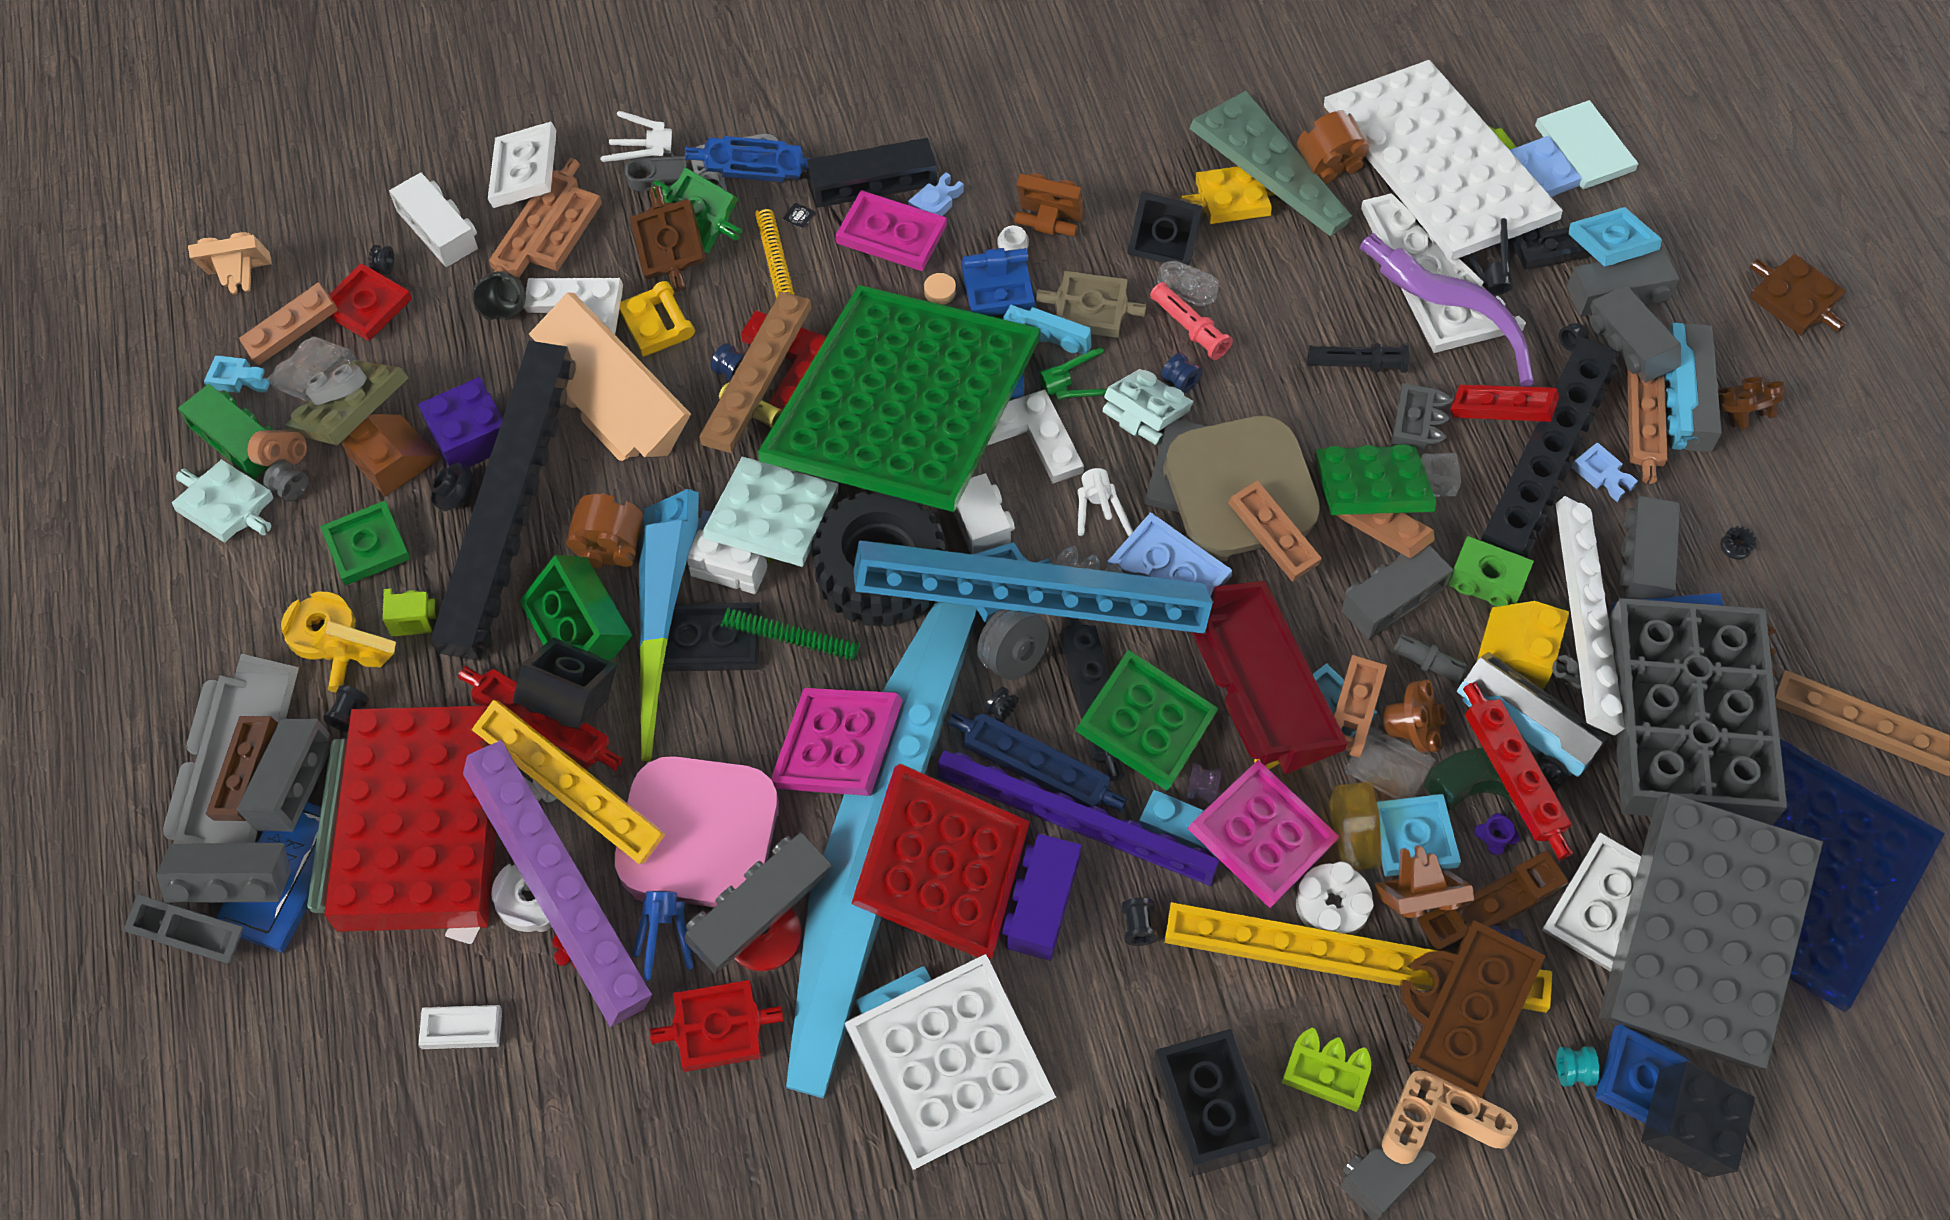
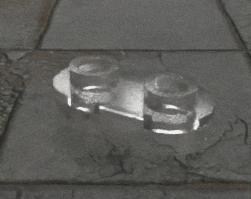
M1178 261L1165 262L1158 269L1157 284L1165 282L1183 300L1204 306L1213 303L1217 298L1219 284L1217 279L1209 273Z

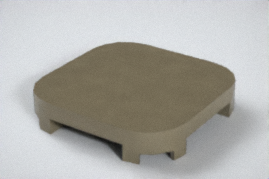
M1252 416L1198 428L1178 435L1169 446L1163 465L1164 479L1168 478L1186 530L1185 537L1217 560L1228 561L1230 555L1264 548L1228 504L1230 497L1257 480L1304 537L1313 529L1320 511L1318 495L1295 435L1290 427L1279 419L1269 416Z

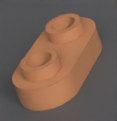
M290 430L258 431L253 434L248 443V456L250 460L255 464L271 466L274 462L282 459L296 465L303 459L307 451L304 436L299 432Z

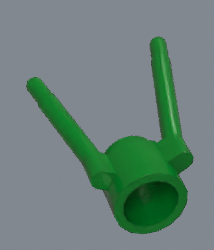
M1102 347L1093 349L1060 366L1040 371L1041 384L1048 396L1055 394L1057 401L1072 397L1105 395L1107 389L1067 390V387L1072 385L1068 370L1102 354L1104 349Z

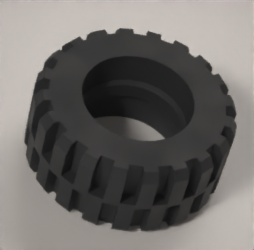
M865 491L855 494L856 498L853 500L845 498L838 502L837 510L831 508L823 516L824 523H819L816 530L817 538L812 541L815 578L822 598L828 600L829 607L836 613H840L843 610L845 619L852 622L860 619L863 625L874 626V622H883V627L892 626L895 620L901 619L902 622L913 619V612L915 611L919 614L924 612L929 607V600L856 592L853 575L854 567L849 564V558L857 551L859 541L887 542L900 546L945 551L944 536L941 525L936 523L934 514L928 509L923 511V504L879 492L867 495Z

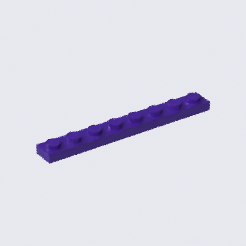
M944 750L938 761V777L940 779L1208 886H1211L1219 859L1213 857L1209 851L1203 848H1189L1179 844L1170 835L1163 833L1157 835L1144 830L1140 824L1132 820L1121 821L1111 817L1105 810L1099 807L1083 806L1064 793L1053 794L1041 789L1037 783L1031 780L1022 779L1020 781L1008 776L1005 771L998 767H985L975 763L969 756L963 753L956 752L952 754Z

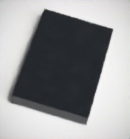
M675 604L662 672L758 670V634L753 635L752 632L748 634L747 630L742 632L741 629L737 631L736 627L734 629H731L730 626L726 628L725 624L721 627L720 624L724 619L727 608L731 609L729 619L732 610L735 609L734 621L740 610V621L743 613L746 612L745 624L750 613L752 614L751 624L755 615L758 616V623L760 604Z

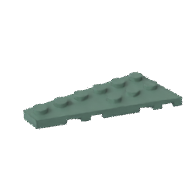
M1247 91L1193 119L1190 130L1326 234L1332 236L1348 225L1352 215L1319 176L1312 172L1303 157Z

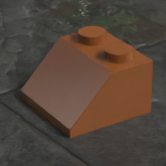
M370 414L341 442L347 456L384 497L440 460L439 455L402 415Z

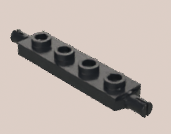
M1066 617L1069 627L1062 628L1059 636L1082 719L1110 678L1096 625H1083L1079 618ZM1087 739L1092 760L1105 762L1110 781L1113 782L1115 778L1116 781L1123 779L1124 774L1120 760Z

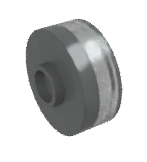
M1000 609L989 619L980 635L977 647L980 662L1006 680H1015L1023 677L1037 665L1045 652L1049 638L1047 623L1035 613Z

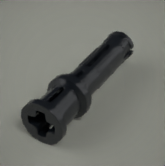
M1380 343L1371 344L1370 347L1309 345L1307 364L1309 367H1369L1370 371L1379 372L1380 369L1400 370L1401 373H1407L1409 345L1405 343L1401 347L1381 346Z

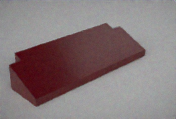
M1265 580L1214 587L1211 594L1213 604L1205 634L1192 632V635L1214 682L1219 687L1226 688L1228 692L1224 702L1248 754L1254 759H1260L1263 765L1278 760L1284 774H1288L1345 751L1348 742Z

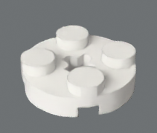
M1346 862L1322 864L1306 873L1297 890L1296 910L1303 924L1310 928L1354 935L1364 927L1373 908L1372 892L1368 883ZM1334 893L1342 898V907L1337 909L1334 904L1328 906L1325 903L1329 897L1328 894Z
M508 864L499 872L492 886L491 895L497 914L507 926L518 931L544 932L549 930L552 926L537 900L526 901L525 897L521 895L524 890L530 891V888L516 864L513 866Z

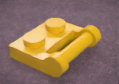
M667 281L659 282L652 290L623 300L620 303L619 313L642 357L688 340L695 333L692 323L685 319L673 297L674 290ZM663 303L675 325L673 329L667 331L654 305Z

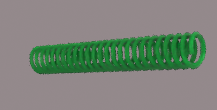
M727 608L724 619L720 624L721 627L725 624L726 628L730 626L731 629L736 627L737 631L741 629L742 632H745L747 630L748 634L752 632L753 635L758 634L759 637L763 634L764 638L768 636L770 640L773 637L775 641L779 639L780 642H783L785 640L786 644L790 642L791 645L796 644L797 647L801 644L802 648L806 647L808 650L812 647L813 651L817 649L819 653L823 650V653L826 654L828 652L829 656L834 652L835 657L839 654L840 659L844 657L847 660L850 657L851 661L855 659L860 647V642L857 643L856 648L855 641L850 645L849 639L846 640L844 645V638L839 643L838 636L833 643V635L828 640V634H825L822 640L823 633H819L817 638V631H814L811 638L812 630H808L806 636V628L802 630L800 636L801 627L799 626L795 633V625L792 626L789 633L790 624L786 625L784 631V622L781 623L778 631L779 621H776L773 628V619L770 620L767 628L769 619L765 618L762 626V616L757 623L758 616L755 615L751 624V613L748 615L745 624L747 613H743L740 621V610L734 621L736 610H732L729 619L730 608Z

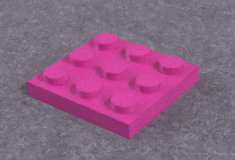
M804 688L771 777L774 787L785 790L871 796L903 701L898 693Z
M1259 760L1187 828L1269 908L1340 837Z

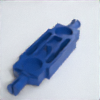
M724 136L723 139L708 138L704 148L685 147V160L703 161L706 172L721 173V177L774 182H783L784 178L798 180L802 171L808 170L807 159H812L803 157L801 146L786 145L784 141Z

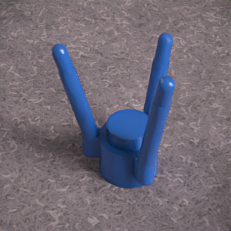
M646 891V900H643L642 916L633 950V956L639 957L648 923L650 922L643 978L645 981H649L652 975L658 924L672 923L673 915L676 917L686 968L689 970L693 968L691 948L685 942L687 928L684 918V902L677 901V892Z

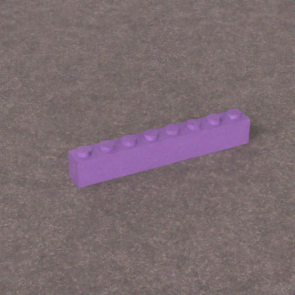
M502 740L468 754L463 771L465 779L610 1028L643 1011L652 996L650 990Z

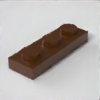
M239 716L206 811V815L213 821H246L237 811V808L276 731L278 722L271 716Z

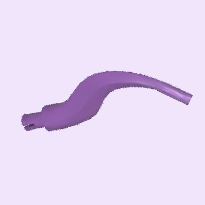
M1375 233L1370 234V237H1366L1360 249L1381 265L1380 273L1395 285L1435 304L1476 310L1493 321L1508 338L1515 351L1520 385L1522 387H1530L1534 384L1529 351L1522 330L1510 311L1500 300L1486 289L1474 283L1435 274L1424 269L1402 248L1392 249Z

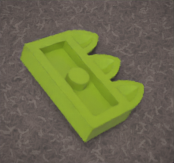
M1312 1027L1298 1037L1293 1047L1281 1083L1357 1112L1371 1072V1058L1367 1048L1358 1049L1345 1062V1047L1341 1038L1337 1037L1331 1040L1323 1048L1322 1052H1319L1320 1042L1315 1028Z

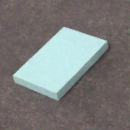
M1590 100L1537 118L1536 128L1543 137L1549 136L1578 172L1582 178L1579 185L1583 190L1636 171L1638 162Z

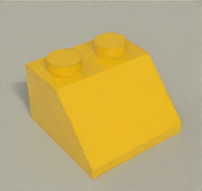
M1537 601L1492 607L1477 660L1482 655L1490 652L1544 690L1553 673V663L1557 660L1569 611Z

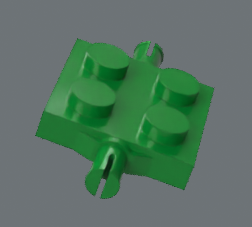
M686 167L683 169L679 179L671 187L659 180L653 182L656 186H662L665 203H676L686 199H690L693 202L704 252L709 254L721 233L735 241L740 238L730 230L741 235L742 229L728 222L729 216L739 199Z

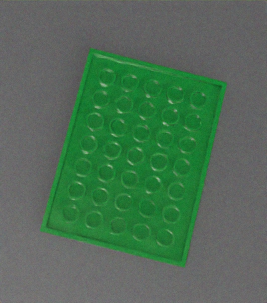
M858 285L758 451L759 461L954 512L1040 340L1041 328Z

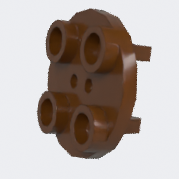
M1759 376L1742 380V385L1734 388L1718 389L1719 410L1728 412L1732 427L1739 426L1741 430L1749 427V413L1758 410L1760 416L1767 415L1770 419L1776 417L1777 403L1786 397L1784 382H1763V378Z

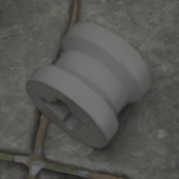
M282 459L274 462L268 468L264 475L263 483L269 490L273 492L278 491L279 497L283 500L292 502L304 493L309 478L304 472L294 470L293 464L289 461Z

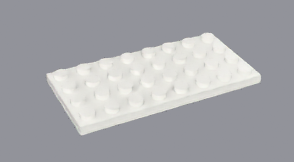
M1430 60L1325 97L1324 107L1329 113L1344 110L1346 115L1352 114L1370 144L1365 157L1450 261L1500 243L1502 218L1507 219L1508 239L1561 219L1563 210Z

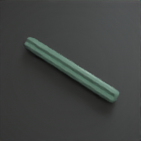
M334 739L330 746L307 903L308 909L313 913H325L347 739Z

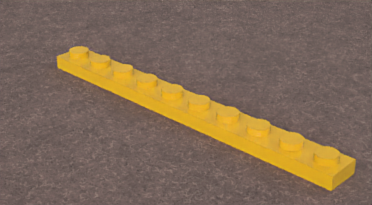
M1172 902L1164 942L1400 986V981L1404 979L1411 981L1415 989L1429 991L1432 988L1433 980L1431 975L1423 970L1412 971L1407 966L1423 954L1437 951ZM1539 970L1522 1009L1548 1012L1551 1002L1552 971Z

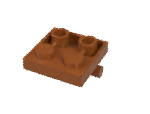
M1020 173L1017 189L1021 208L1036 211L1038 215L1017 211L1014 223L1033 227L1035 231L1049 235L1059 233L1075 237L1078 225L1059 221V217L1078 222L1082 221L1084 204L1081 187L1068 180H1060L1059 182L1047 180L1045 176L1038 173H1030L1029 175Z

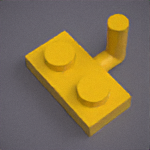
M327 620L314 635L312 647L323 650L327 655L334 657L328 690L336 693L339 686L344 685L347 664L350 659L356 660L366 667L381 668L394 654L396 641Z

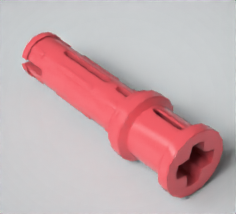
M1161 282L1153 288L1150 293L1151 299L1156 301L1189 331L1190 340L1193 343L1202 345L1208 351V356L1212 360H1217L1227 353L1233 343V339L1229 334H1222L1214 326V321L1211 318L1201 317L1172 291L1165 282Z

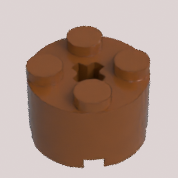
M1344 110L1334 111L1320 117L1313 122L1316 128L1309 134L1304 130L1298 138L1297 148L1312 172L1317 174L1325 184L1334 180L1339 173L1347 171L1348 174H1352L1361 169L1364 165L1362 159L1370 147L1368 140L1352 114L1346 115Z
M606 494L583 496L574 509L567 536V547L578 556L587 557L593 568H601L603 564L619 565L622 567L631 566L636 555L644 519L641 510L634 504L625 501L623 506L614 502L615 496Z

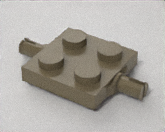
M1064 271L1063 282L1057 292L1040 289L1037 292V303L1054 304L1057 312L1056 316L1090 327L1091 334L1118 338L1120 325L1125 318V314L1145 317L1146 303L1127 302L1126 290L1128 279Z

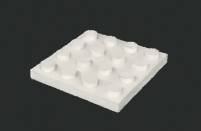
M986 954L869 1010L844 1024L912 1170L1056 1098Z

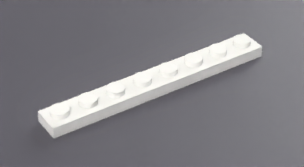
M1564 496L1556 503V511L1586 723L1615 736L1625 729L1592 519L1593 515L1591 509L1585 504L1578 503Z

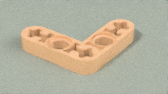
M1415 1071L1409 1076L1383 1137L1382 1148L1385 1154L1395 1162L1401 1164L1413 1162L1420 1152L1432 1120L1435 1118L1488 1146L1503 1149L1511 1143L1518 1130V1124L1516 1119L1506 1110L1432 1073ZM1420 1089L1426 1092L1424 1100L1417 1097ZM1451 1104L1462 1106L1468 1111L1469 1115L1457 1112ZM1404 1111L1414 1112L1421 1118L1422 1122L1411 1120L1405 1115ZM1402 1133L1409 1136L1406 1145L1399 1142Z

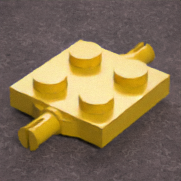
M1237 166L1196 172L1195 182L1198 194L1180 196V198L1206 203L1205 213L1209 223L1216 224L1271 216L1272 206L1268 196H1274L1275 194Z

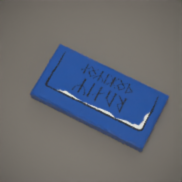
M307 802L293 832L264 831L257 843H284L291 873L279 902L224 903L216 918L244 927L240 939L284 953L308 908L307 903L321 806Z

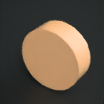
M936 273L929 276L924 283L926 299L929 302L941 305L950 303L956 296L955 280L950 275L944 273Z

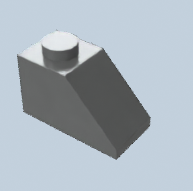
M1373 1149L1365 1158L1358 1153L1342 1170L1347 1176L1340 1187L1373 1220H1379L1421 1177L1437 1157L1431 1151H1420L1413 1162L1401 1164L1390 1159L1383 1149Z

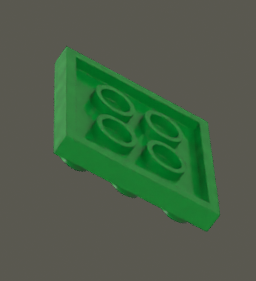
M1397 444L1388 447L1364 445L1356 448L1330 446L1328 448L1315 449L1314 460L1331 515L1435 512L1436 498L1416 446Z
M1128 650L1075 731L1168 791L1219 708Z

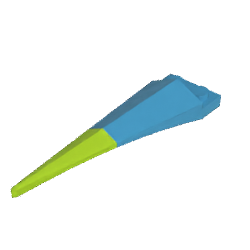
M686 489L644 508V529L638 542L641 759L646 762H650L652 759L658 695L672 616L689 551L698 527L699 492Z

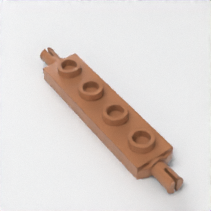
M569 158L562 170H553L551 192L539 197L530 198L489 259L490 266L494 269V272L504 271L520 278L530 262L528 252L572 186L579 188L577 179L573 177L580 167L576 159L572 160V158Z
M1627 368L1630 463L1641 465L1642 482L1647 484L1649 480V484L1657 481L1656 467H1664L1667 461L1664 374L1645 383L1637 373L1632 374Z

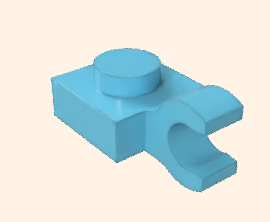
M215 355L204 383L206 385L210 384L218 391L225 390L227 392L239 393L242 385H245L257 392H267L271 380L262 378L265 370L260 367H250L246 359Z

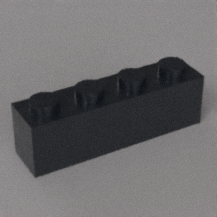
M928 138L807 159L809 181L816 208L855 201L861 190L874 195L884 196L922 189L928 183L937 186L936 162Z

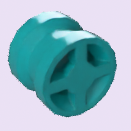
M1583 1046L1580 1050H1572L1570 1047L1558 1048L1556 1057L1559 1082L1563 1087H1572L1575 1082H1582L1585 1086H1596L1598 1084L1599 1062L1594 1047Z

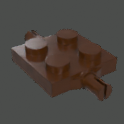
M654 186L655 189L653 187L649 188L653 207H650L644 213L631 216V226L643 276L646 279H651L664 274L670 275L674 292H679L686 289L682 271L707 260L693 202L690 199H686L676 203H665L662 186Z
M1794 253L1782 265L1771 268L1759 257L1750 265V269L1764 278L1763 282L1752 291L1750 298L1800 336L1811 326L1821 322L1836 333L1841 331L1846 325L1845 321L1831 312L1833 306L1843 298L1846 290Z

